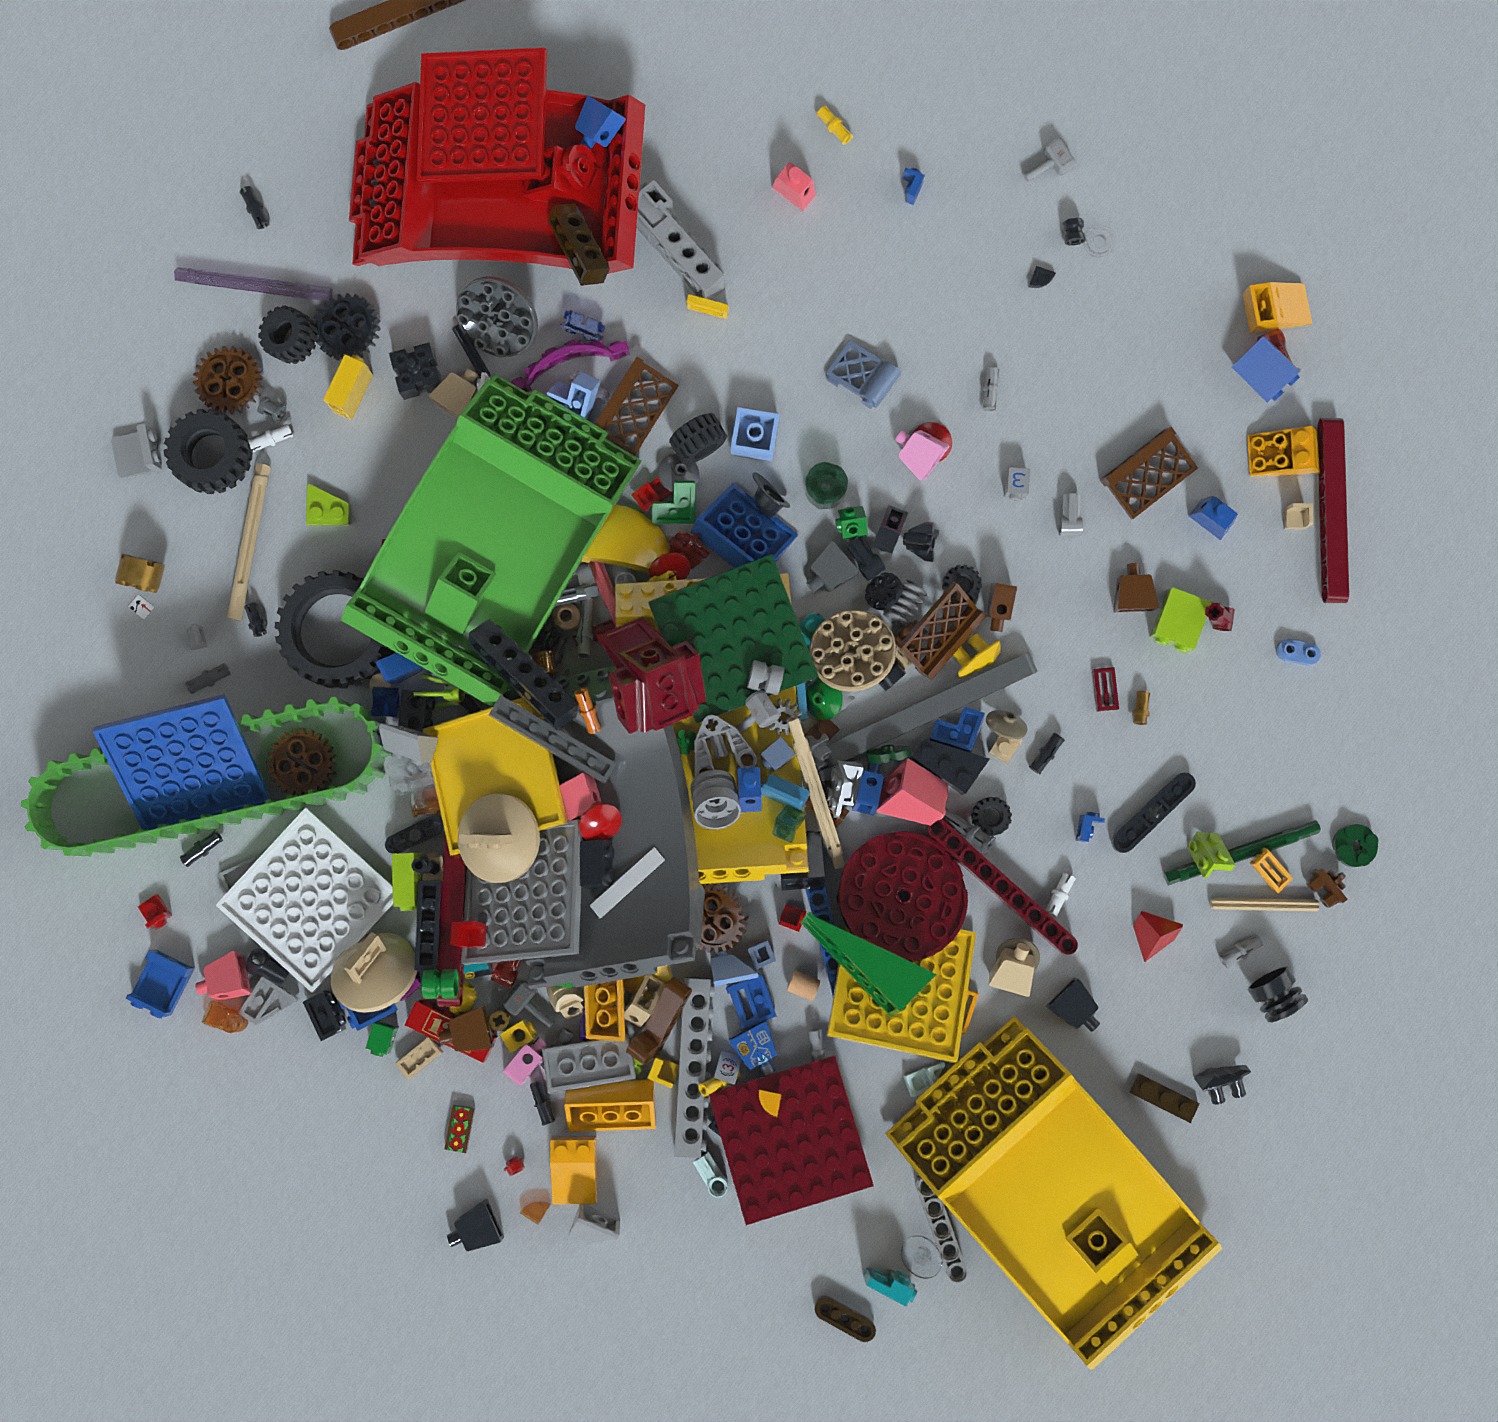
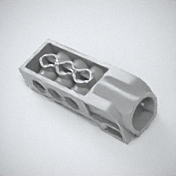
M652 180L649 184L646 182L641 184L639 188L637 229L698 297L713 300L724 290L723 269L719 264H714L710 260L711 257L704 248L700 249L698 247L696 239L690 232L686 233L682 229V223L674 215L672 199L658 183Z

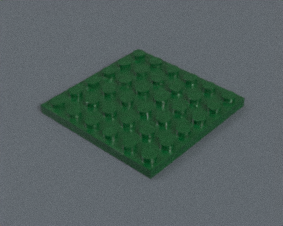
M772 554L648 601L662 638L671 647L687 641L699 653L706 702L699 704L700 708L694 711L693 716L696 724L702 722L709 715L718 716L746 705L745 700L751 694L757 692V690L747 688L754 660L766 663L767 667H770L772 664L784 667L779 692L819 677Z

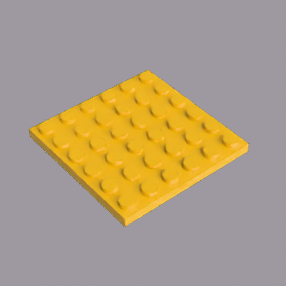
M845 925V931L850 933L847 926ZM960 929L954 940L943 950L926 959L912 962L937 975L899 1013L892 1017L839 964L827 1036L956 1063L958 1061L976 932Z

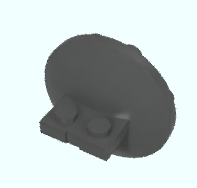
M480 277L468 283L459 294L456 303L457 321L463 333L467 332L478 350L493 356L512 357L524 352L535 339L538 329L535 308L528 296L515 284L499 277Z

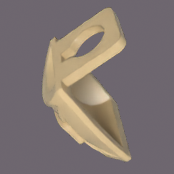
M546 987L553 1008L556 1012H561L566 1020L582 1014L585 1007L581 1003L583 1001L581 987ZM572 1006L578 1008L575 1012H568Z

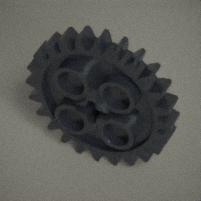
M346 293L345 298L338 294V300L330 297V304L323 302L324 310L318 308L321 315L314 316L318 321L314 325L318 330L315 334L318 336V341L315 342L321 346L320 349L326 352V355L330 358L333 356L337 361L340 358L343 359L344 355L352 357V355L358 354L363 358L364 350L370 353L369 345L376 346L372 340L379 339V336L375 333L381 330L376 325L381 322L378 317H375L378 312L373 309L374 306L370 302L367 303L364 297L360 299L357 294H354L352 297L349 293ZM347 310L346 315L341 317L342 312ZM332 318H336L346 326L351 327L354 331L361 334V337L354 335L348 329L332 321ZM364 320L363 325L358 327V323ZM336 328L335 332L330 334L331 329ZM352 338V342L346 345L347 340Z

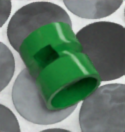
M444 969L442 973L438 970H424L422 976V995L424 999H437L439 995L443 999L457 998L459 976L456 969Z

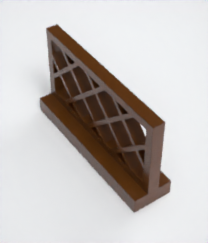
M637 356L594 425L606 431L609 425L618 423L621 435L611 436L608 434L606 439L635 456L679 385L645 364L644 360ZM644 370L652 374L653 382L642 384L640 375ZM666 383L672 387L669 394L660 396L658 384ZM654 385L657 397L646 399L643 387ZM640 388L642 400L631 402L630 391ZM658 400L660 407L658 412L649 413L646 402ZM644 403L646 414L634 416L632 405ZM629 406L632 417L620 419L618 413L620 407ZM654 415H655V417H654L653 420L651 421V420H650V416H654ZM647 417L648 428L638 431L635 419ZM632 420L635 432L623 434L621 422ZM636 435L638 444L634 450L626 445L624 437Z
M1172 427L1161 431L1100 479L1103 486L1109 488L1131 520L1198 469L1176 438V432ZM1170 442L1176 447L1175 456L1165 455L1166 445ZM1152 456L1160 457L1159 469L1149 467V461ZM1164 458L1175 459L1173 471L1163 469ZM1179 460L1186 461L1190 469L1186 472H1178ZM1134 470H1144L1143 481L1132 480ZM1148 470L1158 472L1157 484L1147 482ZM1162 473L1173 474L1171 484H1161ZM1119 482H1127V493H1119L1115 485ZM1132 483L1142 485L1141 496L1131 495ZM1146 485L1156 487V494L1153 498L1145 497ZM1130 498L1140 499L1139 509L1135 512L1129 507Z
M953 581L898 647L916 666L915 669L920 674L932 680L987 616L976 607L959 584ZM956 591L957 600L950 602L951 595ZM967 604L968 607L961 614L962 605ZM956 606L955 615L949 616V608ZM943 608V617L936 618L937 611ZM954 620L952 626L947 630L948 621ZM942 622L941 632H935V624ZM930 624L929 633L922 634L925 625ZM940 636L939 641L933 646L934 637ZM928 638L927 648H921L922 639ZM913 640H916L915 649L908 650L906 647ZM920 653H926V656L919 662Z

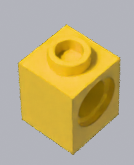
M524 1019L501 1033L500 1036L510 1053L535 1039L536 1029L530 1021L527 1022ZM517 1029L525 1032V1039L523 1041L515 1038V1031Z

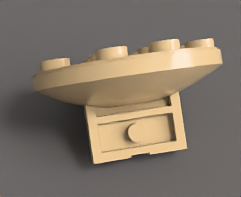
M848 610L830 616L818 626L811 638L809 652L818 676L825 684L837 690L854 692L873 687L887 676L895 661L896 644L891 629L881 618L866 611Z
M507 794L484 796L475 801L463 815L458 831L459 851L468 869L482 880L492 883H504L519 878L531 867L539 849L540 833L536 818L530 808L514 796Z
M371 932L344 953L342 952L335 962L331 973V988L334 995L346 1008L362 1013L378 1011L399 1002L415 981L417 971L414 970L415 951L408 941L396 934H374Z

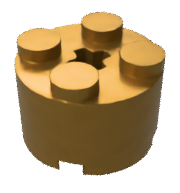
M121 554L115 583L135 587V589L145 592L157 593L160 588L165 564Z

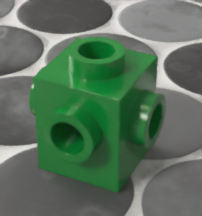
M863 506L846 507L838 510L839 518L835 519L836 530L841 531L843 539L868 535L867 518Z

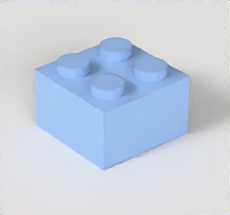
M738 407L731 443V455L772 461L780 414Z

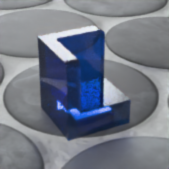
M374 687L372 690L373 706L371 716L397 717L400 707L399 688Z

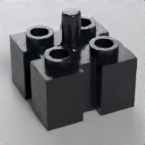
M430 342L413 346L414 352L407 353L406 349L389 353L392 368L397 374L395 380L398 391L404 400L420 396L419 391L426 389L428 393H432L442 382L441 374L436 367L438 363L435 351Z

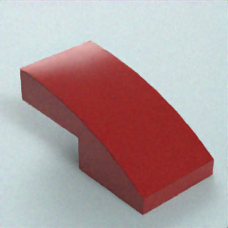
M657 477L652 482L644 484L631 495L643 512L652 508V501H663L672 495L673 492L667 490L660 482L659 477Z

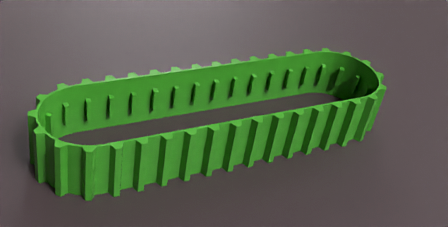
M331 697L329 702L324 704L311 699L307 700L305 708L289 704L285 706L283 713L267 709L264 710L263 717L261 718L250 714L242 715V720L238 723L242 732H260V728L269 726L282 727V723L291 721L303 722L304 718L313 716L321 718L324 717V714L330 712L344 714L345 710L355 712L353 717L359 720L363 719L368 726L366 730L372 737V747L370 750L372 753L368 765L364 767L365 770L358 778L349 780V784L341 787L330 785V789L320 792L308 790L307 795L298 797L290 794L286 795L287 799L276 802L275 800L268 799L265 800V804L258 806L246 804L243 805L244 809L241 810L224 809L222 814L219 815L202 814L200 815L201 819L197 820L180 819L179 824L175 825L158 824L157 829L149 831L148 829H136V833L131 835L114 834L115 838L93 839V843L87 845L78 842H72L71 844L67 841L66 837L60 835L54 825L51 809L53 796L66 777L71 776L72 773L81 769L92 770V766L101 764L110 766L102 749L95 748L91 749L90 756L73 753L69 755L67 762L51 760L47 762V770L39 777H30L28 782L32 788L28 798L21 801V807L27 809L29 822L24 827L26 831L35 832L42 839L40 847L46 850H63L64 856L91 857L92 853L112 854L115 852V849H134L136 844H156L157 839H178V834H199V829L217 830L220 829V824L239 825L242 819L261 820L263 814L283 815L284 809L301 811L304 810L305 804L323 806L325 805L326 798L344 801L346 800L347 793L351 792L363 795L368 792L367 785L375 778L383 779L385 773L382 770L385 757L391 756L392 752L383 749L379 730L380 723L371 718L372 711L357 703L350 707L349 702L338 697Z

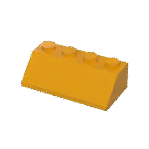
M623 979L584 986L586 1039L624 1042Z
M652 1080L621 1081L565 1091L564 1105L568 1132L656 1129L654 1081Z

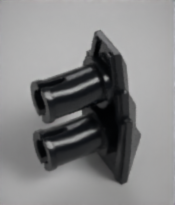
M1246 1065L1210 1068L1196 1076L1194 1080L1203 1092H1210L1212 1104L1220 1105L1226 1101L1222 1090L1224 1086L1230 1085L1234 1098H1242L1246 1095L1242 1079L1250 1074L1251 1070Z

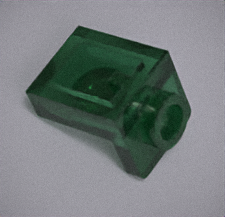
M786 804L776 817L772 834L792 843L796 830L805 820L806 812Z

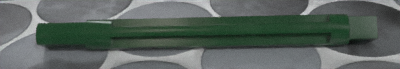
M1315 820L1229 849L1228 852L1234 863L1255 857L1257 854L1261 855L1263 848L1272 851L1319 834L1321 828L1318 821ZM1194 861L1165 872L1163 877L1169 886L1202 874Z

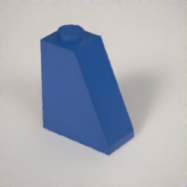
M399 653L376 662L385 681L393 686L425 670V668Z

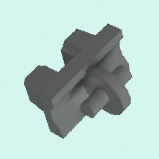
M823 734L819 740H816L813 736H805L808 740L817 771L820 772L826 768L827 763L824 760L832 752L827 746L829 737Z

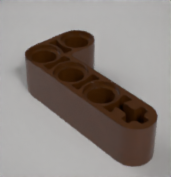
M672 977L662 991L642 1032L632 1039L626 1049V1053L643 1065L654 1059L667 1041L692 993V988L676 977Z

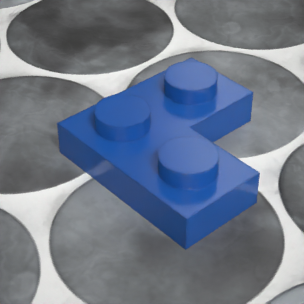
M964 707L958 725L937 719L930 736V741L971 753L985 713Z

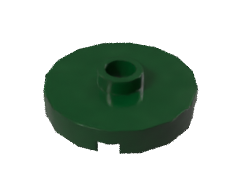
M883 745L880 748L867 752V758L871 763H888L893 759L900 761L910 756L909 746Z

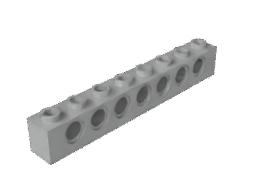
M685 977L684 984L692 988V993L682 1011L674 1157L701 1158V1153L706 1152V1139H703L702 1135L703 1130H707L708 1116H704V1107L708 1108L709 1095L704 1097L700 1092L698 1094H691L688 1091V1086L692 1083L699 1085L710 1079V1072H706V1063H711V1050H707V1043L712 1041L713 1028L708 1027L709 1019H713L714 1006L710 1005V997H714L715 984L711 983V978ZM697 994L702 995L705 998L704 1005H694L693 997ZM698 1016L703 1019L704 1025L701 1028L692 1026L691 1020L694 1017ZM693 1039L701 1040L703 1046L700 1050H693L691 1048L690 1042ZM692 1061H697L701 1064L699 1072H692L689 1069V1064ZM689 1106H696L699 1113L697 1116L692 1117L687 1114L686 1109ZM689 1128H694L698 1135L694 1139H689L685 1131Z

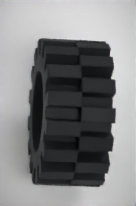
M965 564L963 566L956 565V567H952L946 573L942 581V589L945 592L956 578L965 577L970 582V588L965 593L973 601L979 595L982 588V579L978 576L979 572H975L972 566L969 568ZM956 591L951 595L950 600H957Z
M998 797L984 798L973 807V812L971 813L972 824L980 826L981 830L989 836L999 835L1007 830L1009 824H1011L1012 812L1010 813L1009 810L1011 808L1009 805L1007 806L1004 800ZM988 808H994L999 812V821L994 825L987 824L983 818L984 812Z

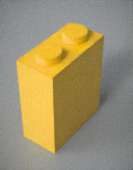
M344 355L323 399L333 412L351 420L373 377L369 366L364 363L362 358L356 355H352V357Z

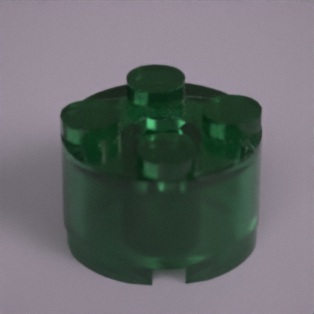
M830 462L818 463L810 469L806 476L805 495L808 501L818 509L834 508L845 498L848 478L840 466ZM823 483H825L826 485H829V484H830L829 489H827L826 487L823 488V487H822V484H823Z

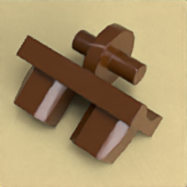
M1323 868L1319 870L1314 869L1311 872L1313 876L1306 884L1313 892H1317L1322 887L1327 893L1320 898V901L1326 908L1348 900L1341 891L1346 887L1342 882L1346 877L1343 872L1336 875L1332 869L1326 873Z

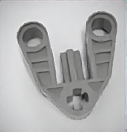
M715 715L705 717L695 740V777L699 775L701 769L714 770L706 740H710L716 759L728 755L722 737L723 734H726L731 752L734 754L739 768L754 767L757 761L755 753L739 731ZM708 721L718 724L715 726V731H710V728L707 730ZM747 754L752 757L753 763L750 766H744L741 763L740 758L743 755Z

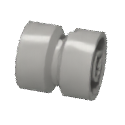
M754 660L747 688L757 691L763 688L766 693L778 695L783 679L784 667L773 664L767 667L766 663Z

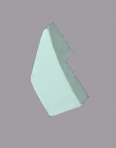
M939 1062L904 1075L903 1078L910 1097L920 1095L938 1080L942 1069L945 1067V1062Z

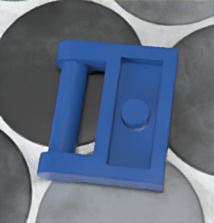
M759 975L758 978L748 979L726 987L727 994H730L735 1007L740 1029L777 1017L762 975ZM738 990H745L754 1016L753 1018H747Z

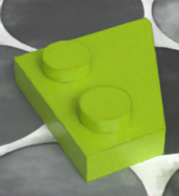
M307 484L306 524L308 526H350L351 505L311 484Z

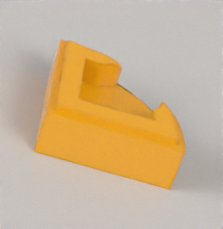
M759 1090V1099L762 1107L769 1114L777 1117L781 1094Z

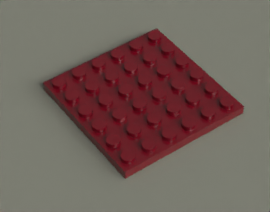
M835 1055L709 1094L745 1225L874 1186ZM759 1090L781 1094L777 1117L769 1114L762 1107L759 1099Z

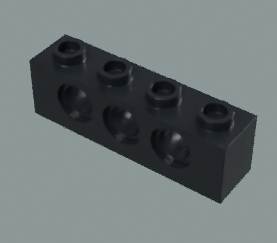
M418 881L414 970L417 972L438 970L442 903L441 881Z

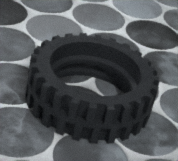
M333 570L329 574L325 571L318 572V576L315 578L309 575L304 578L306 582L301 586L296 583L292 587L295 592L291 596L286 594L283 598L286 601L284 608L278 607L277 614L281 616L280 622H275L274 628L279 630V636H275L277 644L281 645L282 649L279 652L288 661L287 665L301 677L327 688L339 687L346 689L349 685H362L361 681L366 678L371 680L374 676L373 673L379 669L376 662L393 655L390 648L371 638L366 650L356 660L344 665L331 666L315 660L305 649L301 638V628L305 615L317 601L335 594L353 597L364 578H360L350 572L345 574L340 570Z

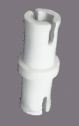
M286 424L272 431L267 430L265 434L249 439L248 442L253 452H256L270 445L273 447L277 442L293 437V433L289 425Z
M1067 873L1062 874L1056 889L1052 890L1051 894L1053 895L1045 909L1050 914L1052 908L1055 907L1051 915L1053 917L1058 916L1064 901L1068 900L1069 896L1067 895L1076 878L1070 876L1068 882L1065 883L1069 875Z

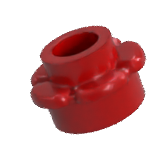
M518 1157L508 1160L504 1171H507L509 1176L521 1172L525 1169L524 1160L518 1159Z

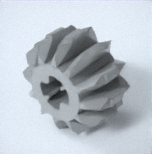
M781 698L777 699L779 704L777 707L772 703L779 713V717L781 716L780 712L785 711L786 715L789 713V717L802 715L801 711H794L798 707L796 703L789 707L790 699H786L785 705H782ZM786 717V722H782L781 719L776 720L770 725L769 729L772 731L778 727L777 735L781 734L782 729H784L786 735H789V724L787 721L789 717Z

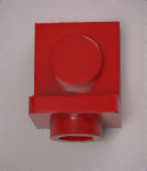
M155 894L138 906V909L147 921L145 924L147 929L163 927L168 923L167 919L172 916L159 894Z

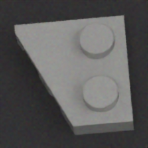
M261 977L238 1014L253 1024L258 1025L297 1002L299 998L283 987H279Z

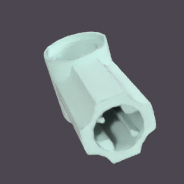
M708 1151L701 1155V1158L694 1160L693 1164L707 1185L709 1193L714 1197L724 1196L728 1190V1180L722 1174L710 1152ZM716 1180L724 1183V1188L720 1191L712 1187V1183Z

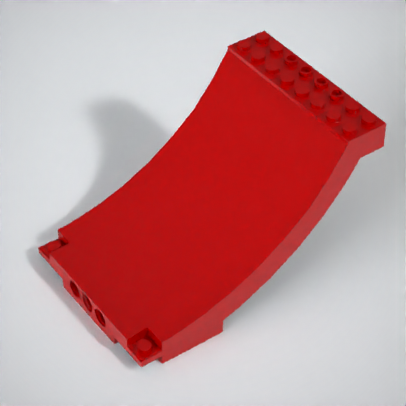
M413 82L373 96V103L368 104L366 107L364 138L357 140L355 146L349 221L356 224L352 265L361 266L372 263L377 266L433 260H489L533 263L572 269L547 220L553 205L576 203L578 209L583 214L588 228L591 229L596 243L600 246L605 260L609 264L608 274L634 268L646 104L629 94L612 100L592 97L626 118V120L608 146L604 147L595 142L591 151L597 161L593 162L595 169H598L597 181L594 186L578 191L568 182L566 176L562 175L560 164L563 163L565 150L570 146L579 145L584 137V134L576 130L575 126L587 95L546 89L543 179L419 183L416 180L420 84Z

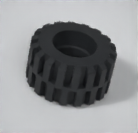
M291 306L274 307V311H268V316L263 317V324L259 326L261 332L258 333V338L261 339L259 343L264 347L263 350L270 356L288 364H298L299 361H305L306 356L310 357L312 354L311 350L316 348L315 341H318V336L315 335L318 332L314 326L315 322L308 315ZM292 328L291 335L285 342V335Z
M707 413L697 416L679 427L669 439V443L682 464H692L704 459L720 448L726 441L727 434L713 413Z

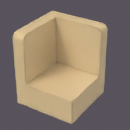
M1291 503L1284 508V529L1305 530L1313 525V503Z

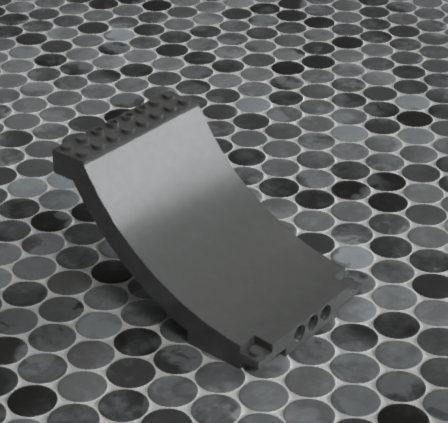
M615 665L554 680L559 682L563 690L568 695H572L576 700L574 692L579 690V693H581V688H588L592 704L596 706V715L602 728L599 732L594 728L596 733L589 734L584 718L579 714L580 707L578 705L577 717L559 730L617 763L605 784L595 779L602 803L616 807L622 817L621 827L612 838L606 840L613 843L615 856L612 859V868L614 870L612 885L654 847L665 861L602 918L597 916L590 905L609 888L585 889L581 887L579 954L525 959V962L530 966L527 985L530 990L571 983L576 988L657 973V968L661 966L695 961L696 947L701 946L705 889L699 882L694 825L686 779L673 725L671 724L658 731L652 729L647 732L639 730L632 734L628 733L618 720L609 672L617 670ZM514 689L506 691L503 697L510 701L522 698ZM552 753L559 785L585 773Z

